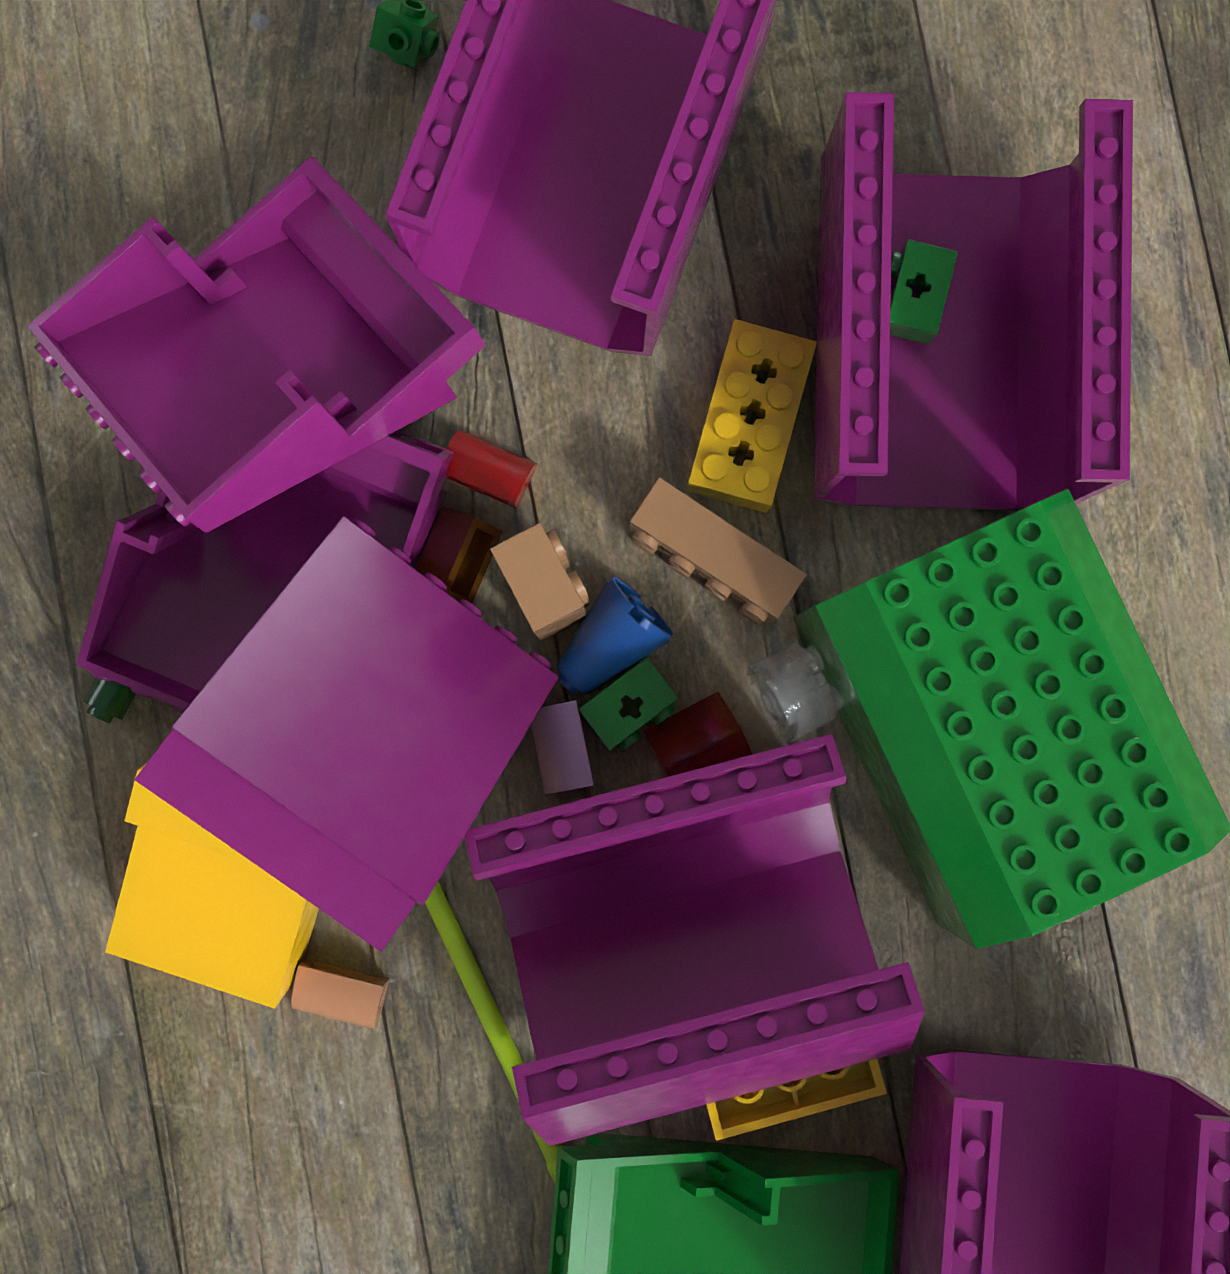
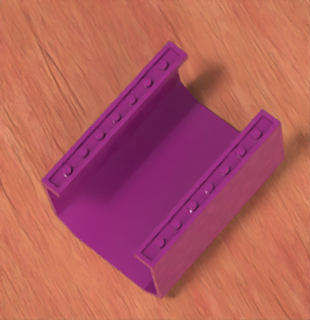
M466 0L385 213L400 249L431 282L457 297L610 352L652 356L766 46L777 0H720L708 35L611 0Z
M846 92L821 158L814 499L849 506L1022 510L1066 489H1069L1075 503L1078 504L1130 480L1133 100L1085 99L1079 106V154L1070 165L1024 177L893 174L894 93ZM908 239L958 252L939 331L929 345L890 335V302L893 278H891V257L894 251H901ZM910 285L909 288L912 289L911 297L918 298L919 295L916 294L917 286Z
M832 734L468 829L465 834L472 874L476 881L489 878L496 890L510 936L536 1061L512 1067L522 1119L549 1146L911 1049L925 1010L909 962L883 969L878 968L840 851L830 804L831 787L846 784V774Z
M954 1049L916 1055L899 1274H1230V1110L1180 1078L1122 1064Z

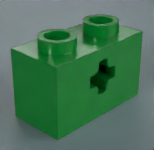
M908 239L900 252H893L891 257V278H893L890 302V335L928 345L936 337L955 267L957 251ZM910 285L917 286L916 294L919 295L918 298L911 297L912 289L909 288Z
M647 657L578 710L609 751L618 746L622 752L642 737L638 729L651 720L657 726L673 714L676 710L671 704L679 698ZM627 696L631 700L639 697L643 702L638 708L641 714L638 718L634 719L631 715L623 718L618 711L623 708V703L621 702L623 697Z

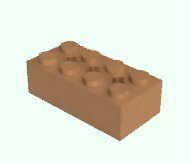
M660 477L630 521L629 532L633 534L632 542L650 555H653L656 550L669 558L667 565L672 570L685 578H689L691 574L706 582L703 589L722 602L730 598L741 605L738 612L757 625H760L761 622L770 624L779 619L807 576L806 573Z
M538 523L490 548L533 632L541 641L584 620L586 617L584 608L590 605L588 593L576 571L569 574L566 573L565 570L570 568L568 558L554 529L545 533L541 523Z

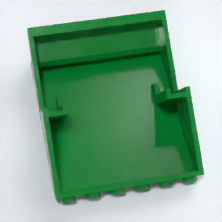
M610 1133L586 1136V1145L558 1147L547 1274H892L891 1265L893 1239L895 1237L896 1199L899 1190V1169L873 1156Z

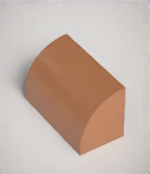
M307 958L298 965L292 991L291 1007L294 1010L376 1030L389 978Z

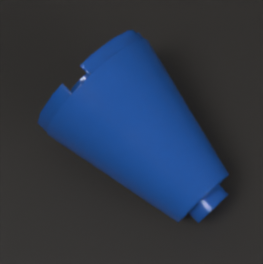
M613 577L609 582H606L557 663L560 671L558 675L559 681L574 694L578 691L588 694L667 644L673 637V631L661 615L652 606L648 608L640 600L641 595L618 577Z

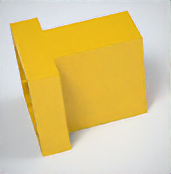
M145 763L143 766H141L139 769H137L136 776H137V775L139 774V772L143 769V767L146 765V763ZM134 781L124 821L137 825V830L105 952L275 1009L294 982L298 965L304 961L319 908L144 786Z

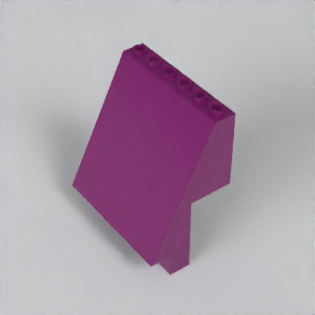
M310 156L194 259L152 216L27 326L39 341L34 346L36 351L52 367L55 368L59 365L65 372L59 377L64 385L78 398L85 396L90 402V405L85 408L87 413L103 429L106 430L110 427L114 431L116 436L111 440L114 446L128 460L133 461L136 458L143 468L138 472L142 480L157 494L163 491L170 499L165 504L170 514L183 526L186 527L191 522L206 533L456 399L457 396L446 380L486 346L469 320L313 156Z
M397 430L207 533L191 522L186 527L180 524L166 509L165 504L170 499L161 491L154 505L116 522L76 665L89 670L98 679L116 681L130 687L131 691L139 696L157 698L171 704L174 710L184 713L343 516L351 522L354 519H358L365 523L375 532L376 536L373 539L387 549L390 546H394L401 550L411 559L410 566L414 568L447 494V491L441 488L454 452L404 431Z
M343 516L175 722L171 733L134 780L382 952L416 903L425 904L556 683L558 676L550 671L552 665L543 656L533 651L527 654L515 645L517 638L508 630L498 625L493 628L480 618L483 615L482 612L472 603L464 599L458 602L445 592L447 586L440 579L430 573H425L423 576L410 566L411 559L401 550L394 546H390L387 549L373 539L376 534L365 523L358 519H354L351 522Z

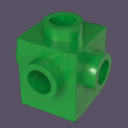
M385 0L377 6L369 47L390 56V59L398 65L416 67L428 56L432 57L438 47L440 32L436 31L440 15L428 10L426 5L419 0Z

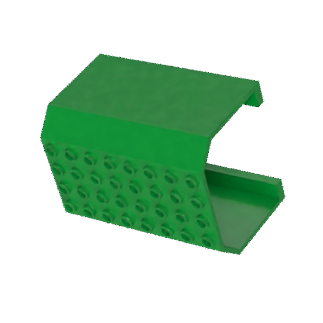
M1069 489L1041 500L870 579L793 617L937 924L975 949L1019 940L1041 933L1208 854L1230 832V824Z

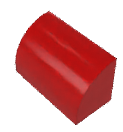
M457 431L446 448L454 452L445 478L518 509L537 463L466 432Z

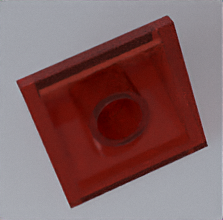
M718 691L666 718L657 726L652 725L643 730L667 777L753 755L741 727Z

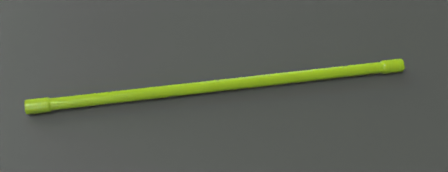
M438 881L425 904L518 1100L512 1067L522 1065L524 1062ZM531 1128L546 1160L549 1174L555 1184L558 1147L563 1145L559 1143L549 1146Z

